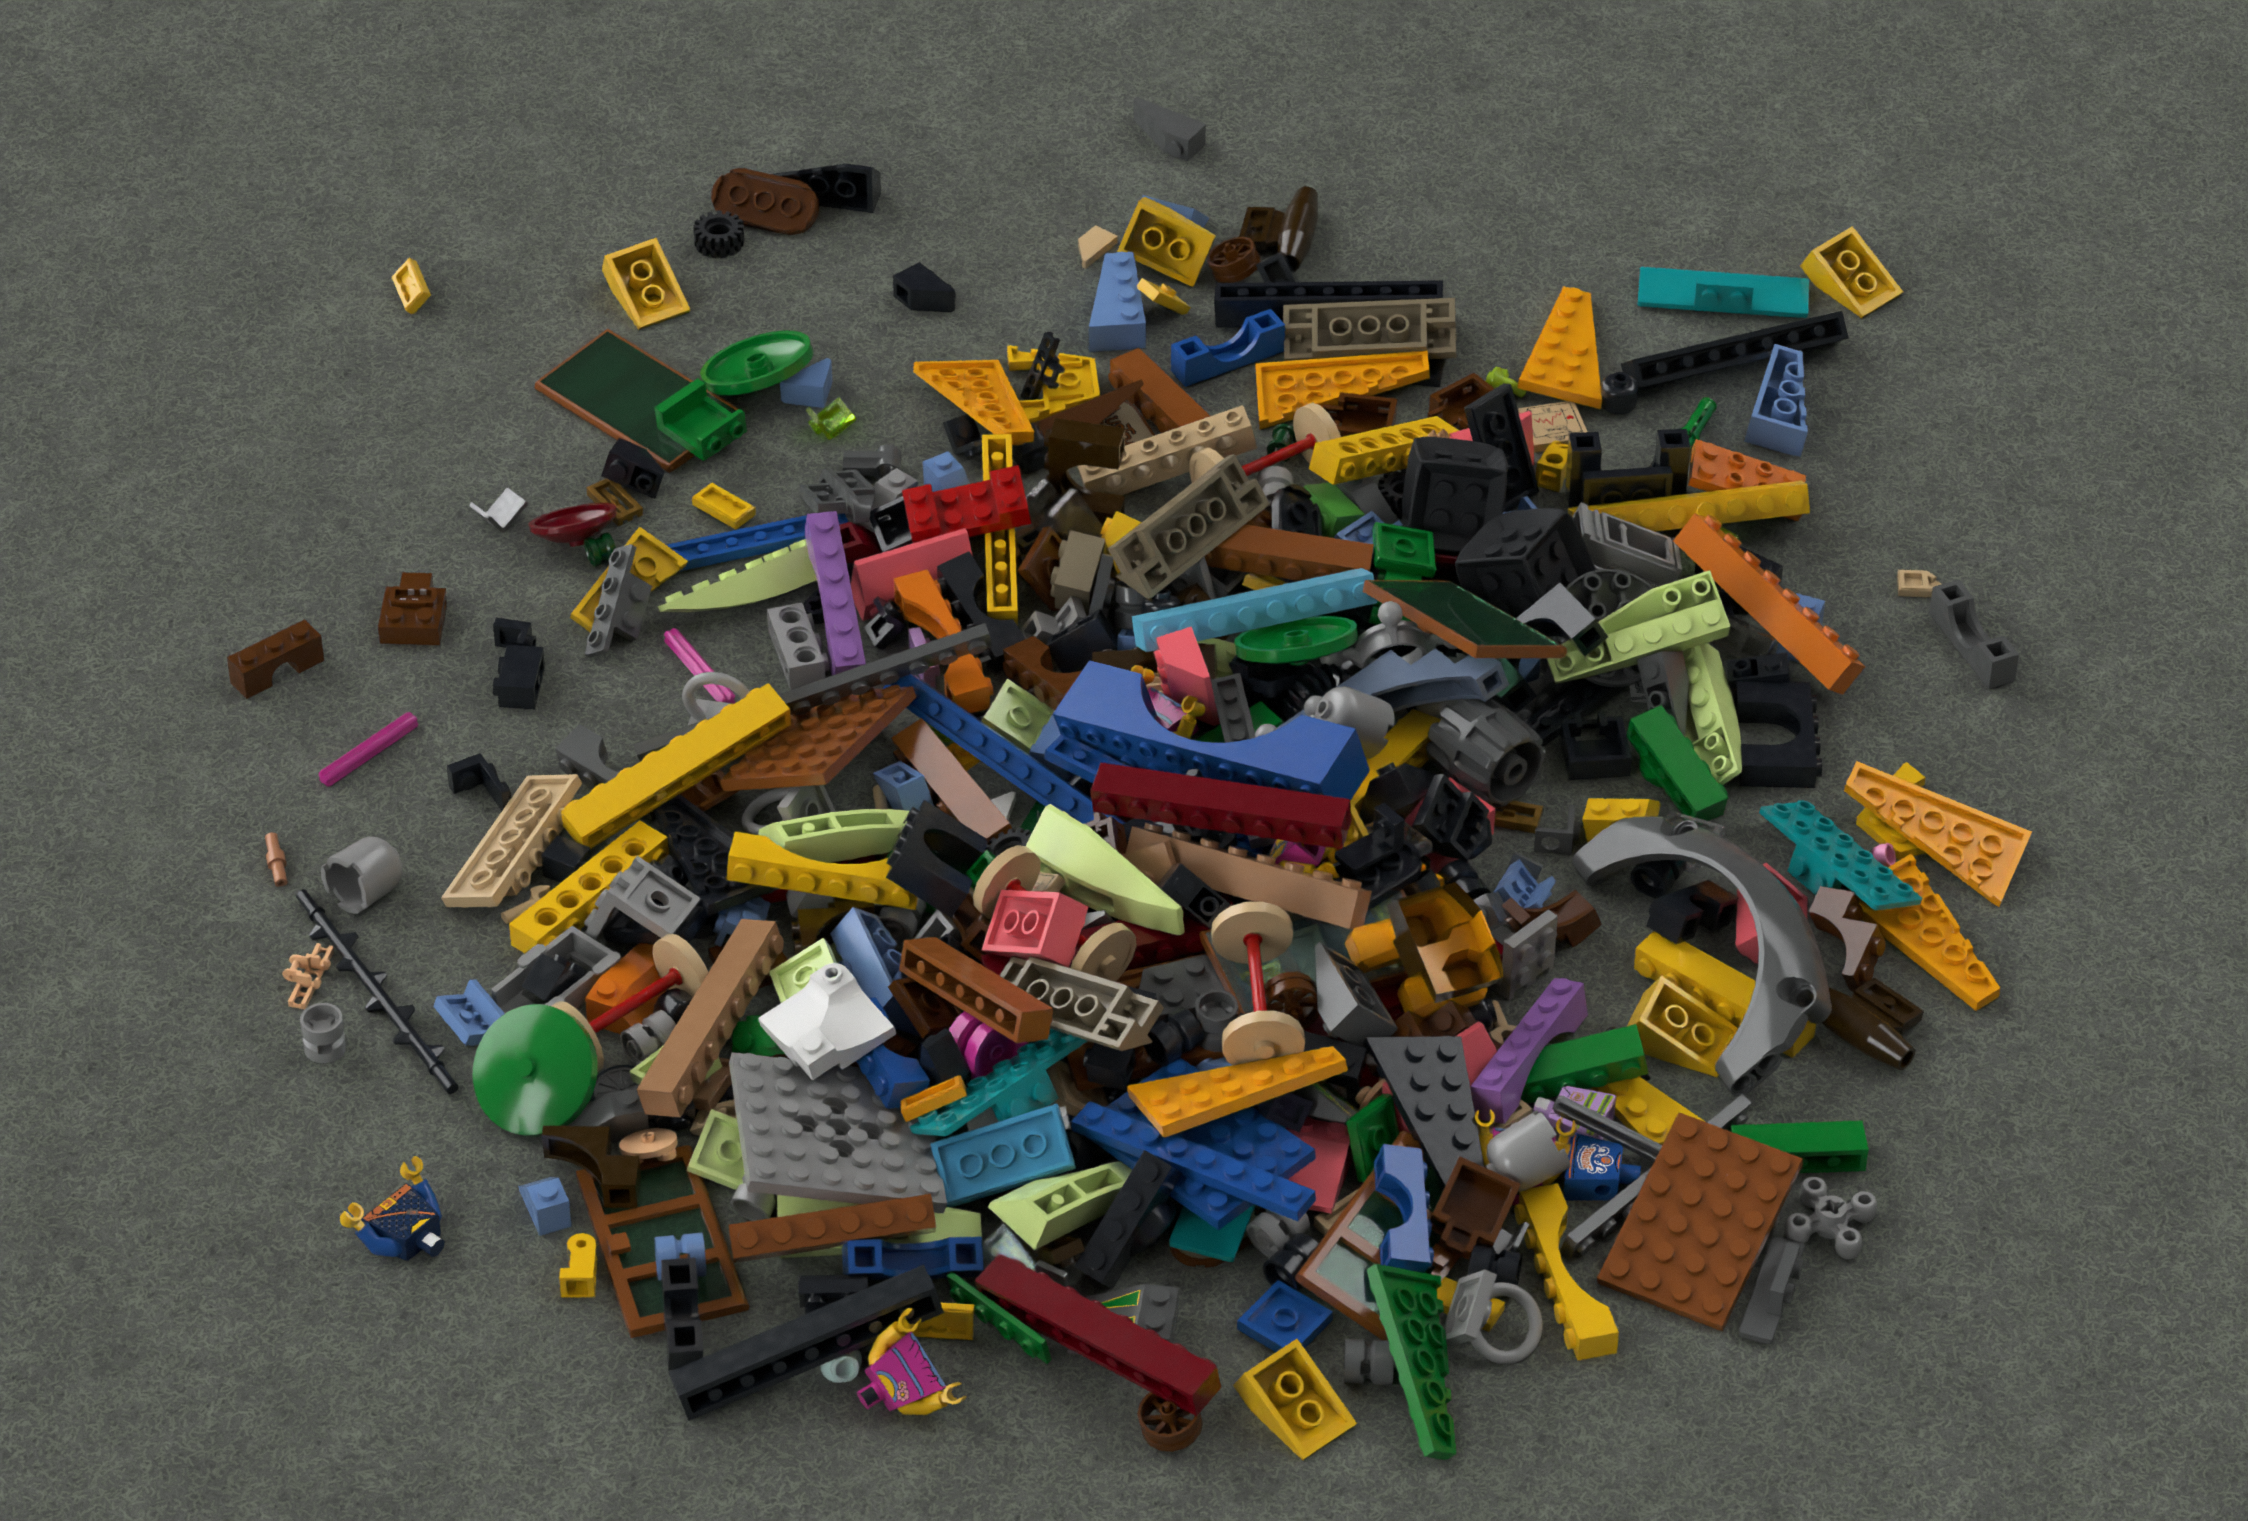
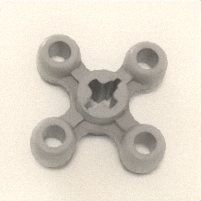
M1818 1177L1805 1179L1801 1184L1800 1199L1805 1206L1814 1208L1815 1212L1810 1216L1803 1213L1790 1215L1785 1223L1784 1233L1786 1239L1805 1243L1812 1233L1817 1232L1824 1238L1835 1239V1251L1841 1258L1853 1259L1857 1257L1861 1252L1862 1236L1856 1229L1848 1228L1847 1224L1853 1219L1860 1223H1867L1873 1220L1877 1210L1875 1196L1865 1191L1858 1192L1852 1197L1851 1202L1846 1204L1840 1197L1827 1196V1186L1822 1179Z

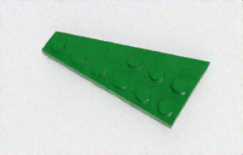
M1375 1264L1366 1270L1370 1280V1289L1375 1296L1380 1312L1379 1318L1385 1328L1389 1341V1350L1394 1358L1399 1373V1382L1404 1389L1408 1402V1411L1418 1434L1419 1446L1423 1451L1424 1457L1441 1460L1449 1459L1456 1455L1454 1421L1447 1413V1403L1452 1401L1451 1390L1447 1387L1445 1388L1444 1379L1445 1376L1449 1375L1446 1330L1439 1321V1314L1444 1312L1443 1301L1437 1299V1288L1442 1286L1441 1276Z

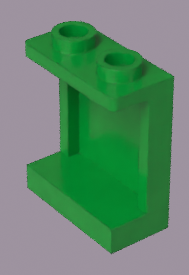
M699 378L654 407L657 429L702 461L718 453L725 446L747 432L745 412L738 409L731 413L707 396L706 383Z

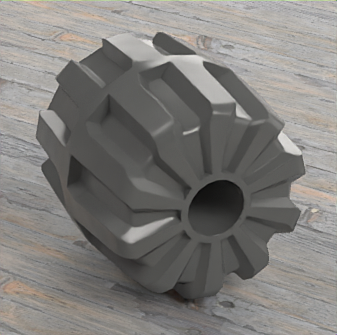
M1491 698L1486 702L1481 699H1458V704L1455 706L1446 705L1440 711L1442 718L1440 722L1431 725L1428 732V738L1431 741L1426 746L1428 758L1447 778L1451 777L1490 805L1504 807L1516 799L1519 800L1526 794L1530 786L1536 782L1541 773L1540 769L1545 760L1546 753L1544 747L1541 746L1542 738L1514 712Z

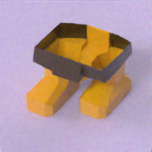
M1456 882L1407 896L1387 905L1390 918L1354 928L1348 934L1344 943L1351 961L1364 973L1402 962L1409 978L1400 985L1397 992L1398 998L1405 1013L1410 1011L1425 1019L1451 1000L1465 1007L1479 1004L1486 996L1487 987L1503 980L1500 954L1483 912Z

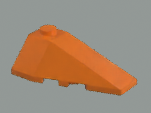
M639 943L622 957L618 963L600 976L585 997L588 1023L660 979L652 954L653 945ZM662 993L604 1029L621 1034L622 1031L636 1023L642 1024L644 1018L653 1014L654 1005Z

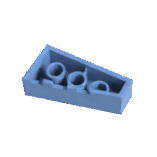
M1133 252L1105 253L1089 324V352L1146 348V321L1141 293L1137 287L1139 281Z
M1774 344L1744 442L1801 457L1808 433L1805 423L1807 415L1806 407H1804L1803 353L1801 351Z
M852 907L831 932L837 953L842 957V960L844 959L851 965L853 976L868 998H877L894 1028L920 1036L888 988L894 980L909 978V976L899 971L902 954L894 950L897 946L896 942L877 915Z

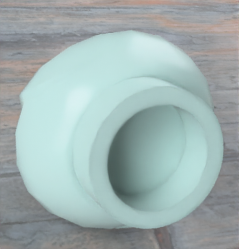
M858 1349L820 1365L823 1376L836 1383L853 1380L857 1376L862 1362L860 1350Z

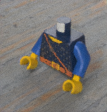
M413 1156L411 1159L416 1169L415 1172L410 1171L405 1162L400 1167L401 1176L407 1180H412V1186L408 1183L404 1184L365 1216L362 1206L355 1202L348 1206V1211L354 1218L346 1211L340 1215V1223L346 1228L354 1227L356 1229L355 1234L374 1255L397 1256L405 1261H409L421 1250L435 1257L444 1248L445 1242L439 1237L441 1235L440 1221L442 1214L427 1179H422L420 1175L423 1169V1162L417 1156Z

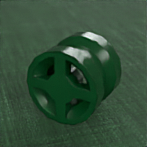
M608 532L601 534L600 538L593 539L590 537L584 540L585 552L593 567L601 565L602 561H609L610 555L616 548L613 538Z

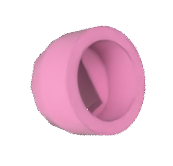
M1890 843L1880 844L1872 849L1873 857L1883 866L1889 867L1896 863L1895 851Z

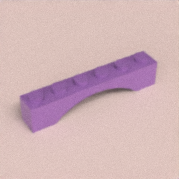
M837 511L807 514L805 526L809 559L815 571L821 597L831 676L866 664Z
M1554 978L1475 1079L1470 1088L1474 1112L1476 1113L1479 1109L1478 1118L1480 1120L1490 1121L1489 1112L1491 1109L1495 1115L1494 1122L1505 1124L1519 1106L1528 1075L1542 1049L1558 1034L1563 1032L1574 1033L1587 1017L1584 983L1570 981L1565 978Z

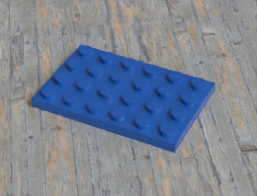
M1180 1057L1171 1064L1161 1067L1140 1083L1201 1071ZM1128 1092L1106 1107L1153 1126L1129 1098ZM1252 1106L1174 1134L1287 1180L1316 1159L1313 1147L1279 1124L1261 1116L1259 1111ZM1088 1138L1132 1170L1139 1160L1136 1156ZM1181 1175L1169 1195L1217 1230L1223 1228L1254 1205Z

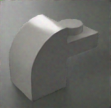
M1070 596L1055 617L1034 611L1020 631L1025 639L1035 636L1046 644L1050 636L1086 617L1081 599Z

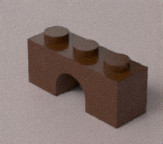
M305 619L227 657L230 682L246 699L272 687V676L275 670L283 663L288 662L298 673H301L324 661L322 637Z

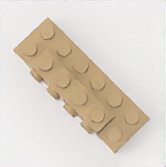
M578 774L527 776L441 897L445 906L462 908L497 907L504 896L517 895L522 890V887L529 886L531 874L535 871L536 867L542 866V853L564 829L561 810L574 798V795L582 785Z

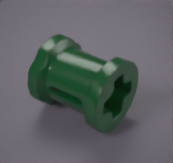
M1279 424L1274 427L1272 431L1273 440L1267 445V455L1275 452V448L1280 450L1297 442L1294 428L1291 425Z

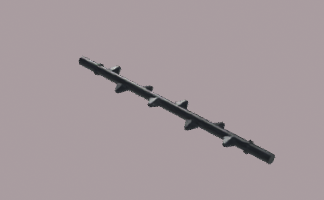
M306 889L298 891L296 898L308 912L310 920L316 923L309 936L312 940L328 938L343 957L336 965V969L338 971H353L367 988L372 998L366 1005V1010L368 1012L384 1010L399 1030L398 1034L393 1038V1043L395 1045H411L428 1067V1072L436 1077L448 1094L455 1093L459 1088L458 1084L445 1069V1064L438 1060L445 1051V1048L442 1045H427L408 1021L415 1011L414 1006L397 1007L381 987V984L387 978V974L385 972H370L353 951L352 946L359 938L357 933L340 934L325 915L323 907L318 906Z

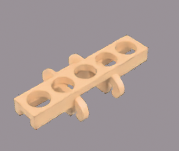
M317 943L312 954L307 953L306 956L292 955L289 961L292 965L290 969H285L282 973L286 980L297 983L288 1000L289 1007L304 1010L307 1008L315 989H319L322 984L321 977L324 971L328 970L331 966L330 959L334 953V946L329 945L328 948H323L320 943ZM326 952L323 959H321L318 953ZM297 968H303L306 970L304 973H302V971L297 970ZM310 974L317 976L314 981H312ZM301 987L308 988L307 992H301ZM297 997H304L301 1004L294 1002Z

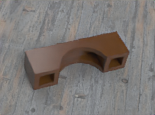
M1035 636L1003 649L1005 660L1003 662V669L1007 677L1016 681L1024 690H1028L1040 702H1044L1054 711L1082 672H1053L1050 648Z

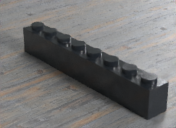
M1443 280L1215 283L1216 328L1242 327L1246 317L1269 309L1283 322V305L1444 298Z
M1838 311L1633 359L1621 363L1622 372L1632 376L1637 381L1638 389L1768 359L1771 357L1774 344L1802 351L1849 339L1843 312Z
M921 1265L668 1373L687 1419L690 1421L874 1343L877 1336L893 1322L898 1321L901 1314L908 1308L913 1309L906 1316V1321L909 1324H915L919 1319H922V1323L943 1314L944 1311L935 1286L924 1265Z

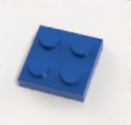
M1278 1280L1237 1320V1330L1274 1352L1279 1351L1295 1339H1298L1305 1349L1333 1321V1312Z

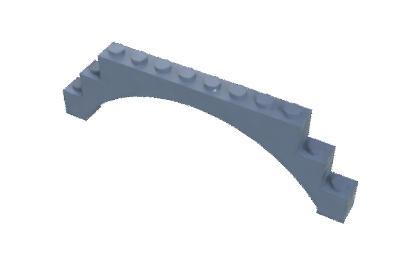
M1435 648L1412 665L1392 650H1389L1337 687H1351L1380 698L1389 703L1395 712L1422 704L1461 698L1481 699L1486 702L1509 686L1501 662L1495 658H1474L1467 655L1455 664ZM1302 710L1301 712L1293 716L1291 719L1277 727V729L1292 722L1300 715H1307L1305 714L1304 710Z

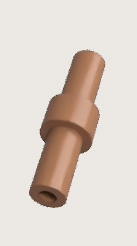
M271 832L265 836L268 850L266 854L267 865L272 870L275 886H285L288 883L285 873V866L287 864L285 853L280 849L277 834Z

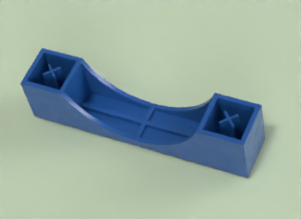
M1090 660L1053 712L1060 734L1075 739L1125 765L1135 768L1186 775L1189 769H1199L1204 778L1350 799V801L1370 771L1356 728L1305 715H1300L1292 722L1275 731L1242 741L1212 743L1179 736L1167 730L1156 721L1157 714L1141 673Z

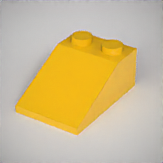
M1144 197L1137 203L1117 252H1133L1135 261L1194 287L1216 235L1171 208Z
M1853 226L1813 249L1800 265L1817 288L1860 318L1872 313L1903 293L1902 289Z
M657 238L604 256L602 272L611 291L638 329L690 312L691 309Z
M1662 975L1643 993L1627 1026L1637 1024L1645 1055L1714 1077L1719 1076L1715 1067L1717 1060L1738 1030L1735 1025Z
M1295 1339L1245 1372L1233 1384L1250 1411L1302 1460L1357 1424L1298 1339Z

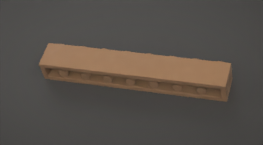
M1145 822L1144 827L1132 826L1126 853L1170 840L1176 864L1182 863L1213 890L1254 902H1266L1277 905L1285 911L1347 929H1354L1364 925L1372 891L1361 888L1362 883L1359 881L1343 878L1342 882L1332 880L1333 874L1314 870V873L1310 874L1303 872L1305 866L1286 862L1285 866L1275 864V857L1257 854V857L1254 858L1247 856L1248 850L1244 848L1229 846L1228 850L1219 848L1220 842L1216 840L1201 838L1200 842L1191 840L1192 834L1179 830H1173L1172 834L1163 832L1164 826L1156 823Z
M740 920L636 1089L645 1114L681 1117L688 1104L691 1103L695 1092L701 1082L705 1080L706 1074L713 1062L717 1060L722 1047L727 1039L731 1037L733 1029L744 1015L745 1009L753 996L756 995L763 979L770 972L777 956L783 950L784 941L779 933L776 921Z

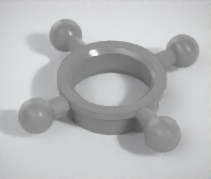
M1389 601L1383 603L1378 610V617L1382 623L1363 632L1354 643V648L1344 649L1320 658V662L1322 665L1325 663L1329 666L1336 664L1341 667L1343 662L1351 661L1363 669L1376 660L1371 658V656L1378 651L1392 646L1410 645L1417 648L1401 658L1412 665L1418 658L1428 654L1437 646L1444 645L1449 649H1457V647L1435 634L1429 635V633H1425L1417 628V624L1413 621L1401 620L1403 616L1402 608L1396 602ZM1458 625L1447 626L1448 628H1461Z

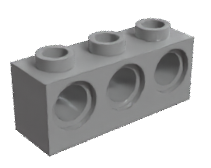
M802 602L767 609L768 631L789 688L795 689L824 679L825 671L829 670V661L827 654L821 653L822 644L819 633L813 632L814 621L812 614H806Z

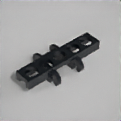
M1045 332L1020 395L1024 400H1038L1043 384L1047 385L1049 389H1057L1059 387L1056 380L1059 373H1064L1065 369L1059 364L1060 359L1055 355L1060 339L1054 338L1052 332ZM1038 363L1041 366V370H1037ZM1047 366L1053 370L1051 377L1044 374Z

